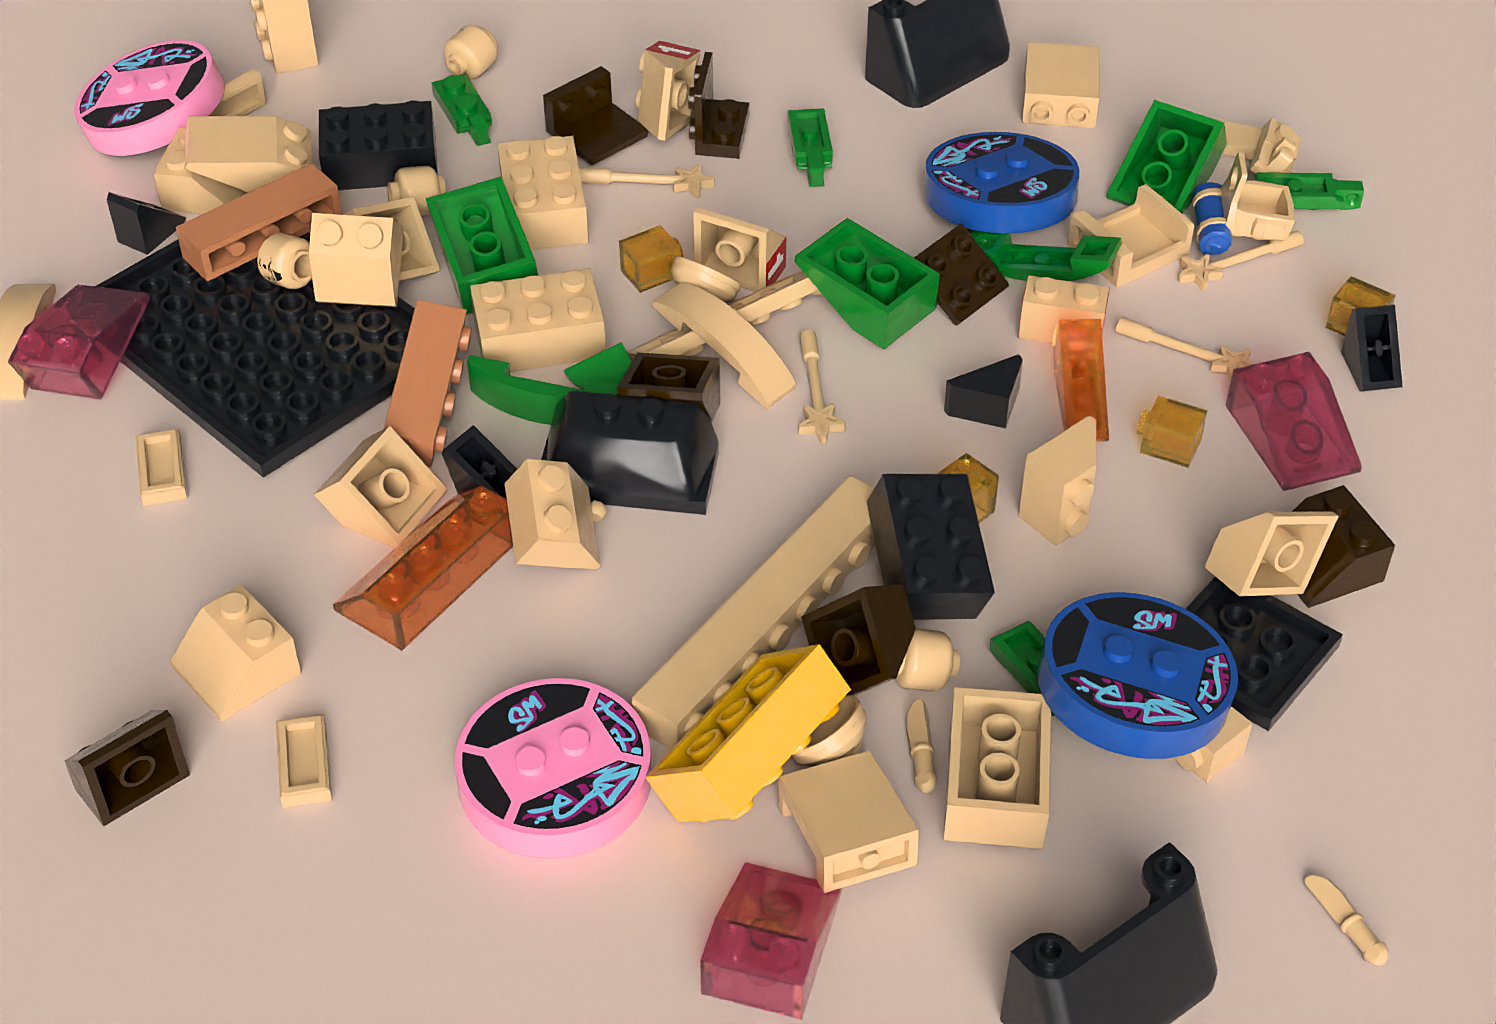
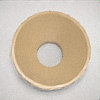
M675 256L673 260L671 274L676 285L681 282L692 284L713 294L725 303L735 299L740 291L741 284L711 268L679 256Z
M845 696L838 703L840 706L839 711L829 720L820 723L810 734L812 737L811 742L800 752L791 755L798 764L817 766L855 755L860 750L863 744L861 739L867 715L857 697Z

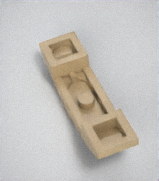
M681 282L653 301L652 306L680 332L689 327L740 373L738 384L764 408H770L796 388L797 383L763 336L739 313L713 294L692 284Z
M54 283L14 284L5 291L0 299V399H25L33 372L29 358L41 316H49L56 292Z

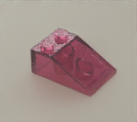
M78 284L24 328L7 362L33 390L101 400L145 311L150 296L142 292Z
M1310 352L1233 369L1225 406L1283 491L1361 472L1362 465L1331 382Z
M745 862L715 917L701 956V994L802 1020L840 900L842 888L824 893L816 879Z

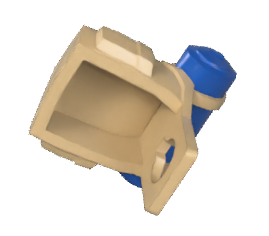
M1237 153L1230 173L1223 185L1206 182L1198 185L1193 191L1192 210L1196 218V240L1204 255H1219L1226 252L1231 246L1233 236L1253 237L1256 240H1286L1292 230L1295 218L1294 204L1289 187L1259 182L1257 180L1246 181L1248 174L1244 153Z

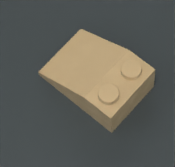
M189 116L186 121L185 169L243 191L251 192L312 163L311 130L296 121H287L277 116Z

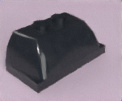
M568 391L556 405L541 460L567 462L588 486L591 502L595 500L602 502L604 505L706 515L719 455V442L711 420L695 403Z

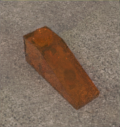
M1101 319L1059 320L1052 335L1054 374L1064 431L1090 415L1096 420V442L1108 441L1109 428Z

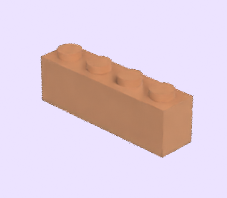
M310 163L176 226L182 257L206 281L212 280L257 258L262 243L271 235L288 233L300 237L310 232L312 213L342 215L338 187L314 164Z
M417 299L384 428L391 426L424 464L431 467L435 451L442 452L445 447L448 427L441 425L443 417L451 418L453 414L456 393L450 392L452 383L460 384L464 360L458 359L459 351H468L472 328L465 326L467 309Z

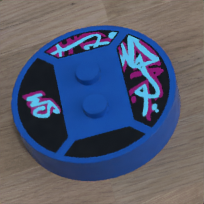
M1010 132L974 133L948 140L937 146L929 154L925 166L924 196L927 204L936 214L956 225L962 223L965 228L990 233L1031 232L1055 225L1073 212L1077 203L1080 170L1071 154L1047 140Z
M1111 592L1088 596L1071 603L1058 613L1047 630L1037 674L1039 687L1046 704L1068 729L1102 749L1124 756L1144 759L1179 757L1197 751L1210 743L1220 733L1225 724L1238 685L1237 666L1229 647L1221 636L1204 620L1166 600L1126 592Z

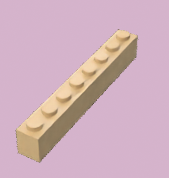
M850 475L632 697V707L643 721L650 738L671 750L762 654L782 651L787 646L793 632L803 623L801 616L818 609L819 605L828 595L833 596L840 590L845 577L854 568L858 569L863 566L870 551L876 546L867 507V500L874 487Z

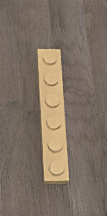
M801 270L728 305L751 325H757L771 318L769 313L779 308L780 310H788L797 307L803 303L802 297L811 293L813 295L822 293ZM686 327L681 332L676 328L626 352L631 361H633L637 352L692 356L704 350L703 344L706 342L689 327Z

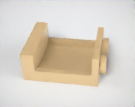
M1027 42L1024 70L1023 123L1095 127L1099 105L1100 46Z
M1147 184L1138 187L1136 202L1133 205L1099 220H1096L1084 209L1071 214L1067 245L1071 248H1076L1083 235L1120 237L1122 245L1108 269L1100 272L1111 284L1119 287L1172 263L1182 256L1189 255L1194 224L1162 196L1157 194Z
M871 751L843 757L779 776V809L784 817L793 815L816 857V880L824 893L917 865L919 829Z

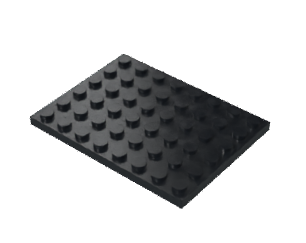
M308 232L300 236V238L310 242V233ZM178 239L62 305L64 315L69 321L263 478L393 394L415 310L414 307L398 297L397 307L315 301L313 280L299 289H288L273 284L260 273L257 258L212 280L206 281L182 257Z

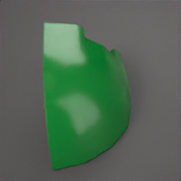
M622 342L564 369L563 372L571 383L582 390L588 379L619 385L632 361Z

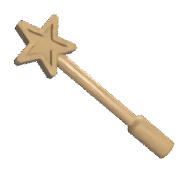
M698 164L690 171L675 168V175L612 172L611 169L580 167L579 169L582 183L610 184L612 181L673 184L674 192L689 191L695 198L700 197V189L715 186V178L713 176L702 174L703 165Z
M1297 230L1291 232L1286 240H1269L1267 244L1209 263V254H1205L1199 260L1182 256L1180 266L1184 270L1179 273L1178 281L1180 283L1195 282L1201 290L1205 291L1208 280H1219L1222 278L1223 268L1268 253L1277 254L1303 244V236Z
M1122 317L1117 323L1116 333L1145 343L1152 341L1212 362L1210 371L1226 373L1232 385L1236 384L1240 375L1257 376L1258 366L1248 361L1251 350L1248 348L1235 353L1227 347L1221 346L1218 354L1154 332L1152 327Z
M804 330L800 334L803 360L808 366L813 407L804 406L806 420L798 424V433L800 435L815 433L821 444H825L829 432L845 431L846 422L834 417V404H829L824 408L817 364L820 357L816 333L813 330Z

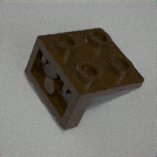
M705 52L702 65L695 66L694 87H690L688 108L694 110L695 117L690 119L689 139L695 140V155L739 159L749 118V102H739L732 99H713V52Z
M602 66L543 95L546 132L552 136H573L576 154L591 165L648 136V130L640 122L612 103L611 73Z
M962 223L914 257L940 274L936 302L954 325H959L1009 286L1007 280Z

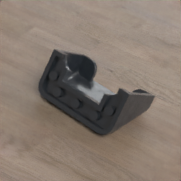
M882 0L868 7L865 80L904 106L911 108L927 106L1008 61L1010 42L999 0H926L917 6L905 0Z
M1170 842L1151 854L1144 861L1141 873L1142 884L1151 895L1148 907L1082 953L1070 941L1054 933H1039L1011 950L1000 1021L1003 1024H1171L1205 999L1214 988L1218 969L1195 869L1191 862Z

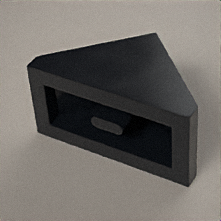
M109 192L106 199L118 243L146 255L176 231V226L183 224L186 217L158 205Z
M1395 305L1352 309L1341 354L1359 391L1403 387Z
M1018 354L947 380L944 404L945 413L951 417L1006 429L1020 388L1023 363L1021 356Z
M472 425L444 448L441 454L461 503L504 515L508 511L505 483L517 468Z

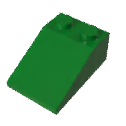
M1154 100L1106 194L1107 199L1131 206L1136 202L1138 187L1147 184L1183 214L1192 203L1195 188L1200 184L1206 183L1212 176L1227 145L1224 122Z
M501 176L425 198L462 309H467L466 314L473 313L470 285L538 276L535 258Z
M849 218L840 222L795 255L794 262L855 332L882 349H886L936 308L940 274Z

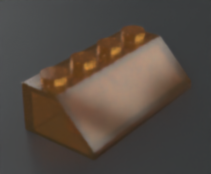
M483 486L450 498L333 604L334 611L403 651L513 547L507 499Z

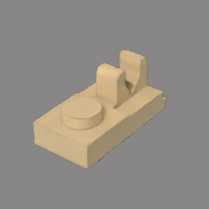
M1272 117L1263 126L1250 171L1255 174L1257 172L1291 173L1302 137L1297 135L1290 126L1283 125Z

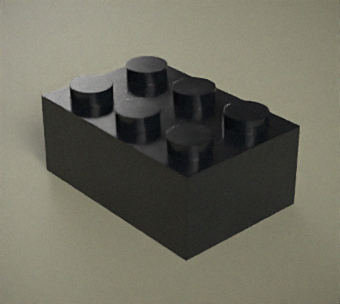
M412 100L395 104L374 103L367 106H335L329 109H319V160L321 171L337 185L338 191L387 187L389 182H394L396 172L400 168L430 166L438 175L436 135L431 101L419 102Z
M882 474L867 500V507L883 584L904 585L913 620L976 619L994 595L995 590L968 475Z

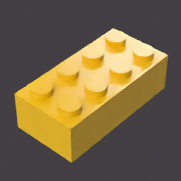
M820 644L762 654L645 778L677 822H707L713 819L729 818L730 820L737 819L751 809L754 804L752 798L762 787L771 784L782 774L783 768L781 766L790 756L800 752L811 742L812 737L810 734L818 725L829 720L839 711L840 706L838 703L851 689Z

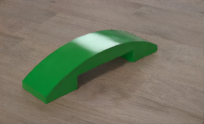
M977 230L971 232V236L1004 277L1027 281L1028 275L1042 278L1049 277L1063 281H1073L1093 276L1110 267L1122 245L1120 237L1083 235L1076 248L1012 244L1010 233H990Z
M470 355L467 359L470 390L478 398L500 411L536 423L551 425L556 405L568 391L618 395V384L588 379L584 389L581 390L511 376L508 362Z

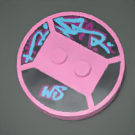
M188 40L160 42L140 48L117 59L95 75L79 94L75 103L74 114L90 144L97 151L114 156L140 154L169 144L178 127L186 128V121L189 116H209L223 96L225 82L211 53L202 44Z
M568 678L540 679L519 684L497 694L471 716L463 728L456 746L455 772L460 801L467 818L489 841L503 849L523 856L564 858L600 848L614 840L631 826L643 810L651 789V785L645 778L652 770L650 741L640 716L630 704L616 693L583 680Z

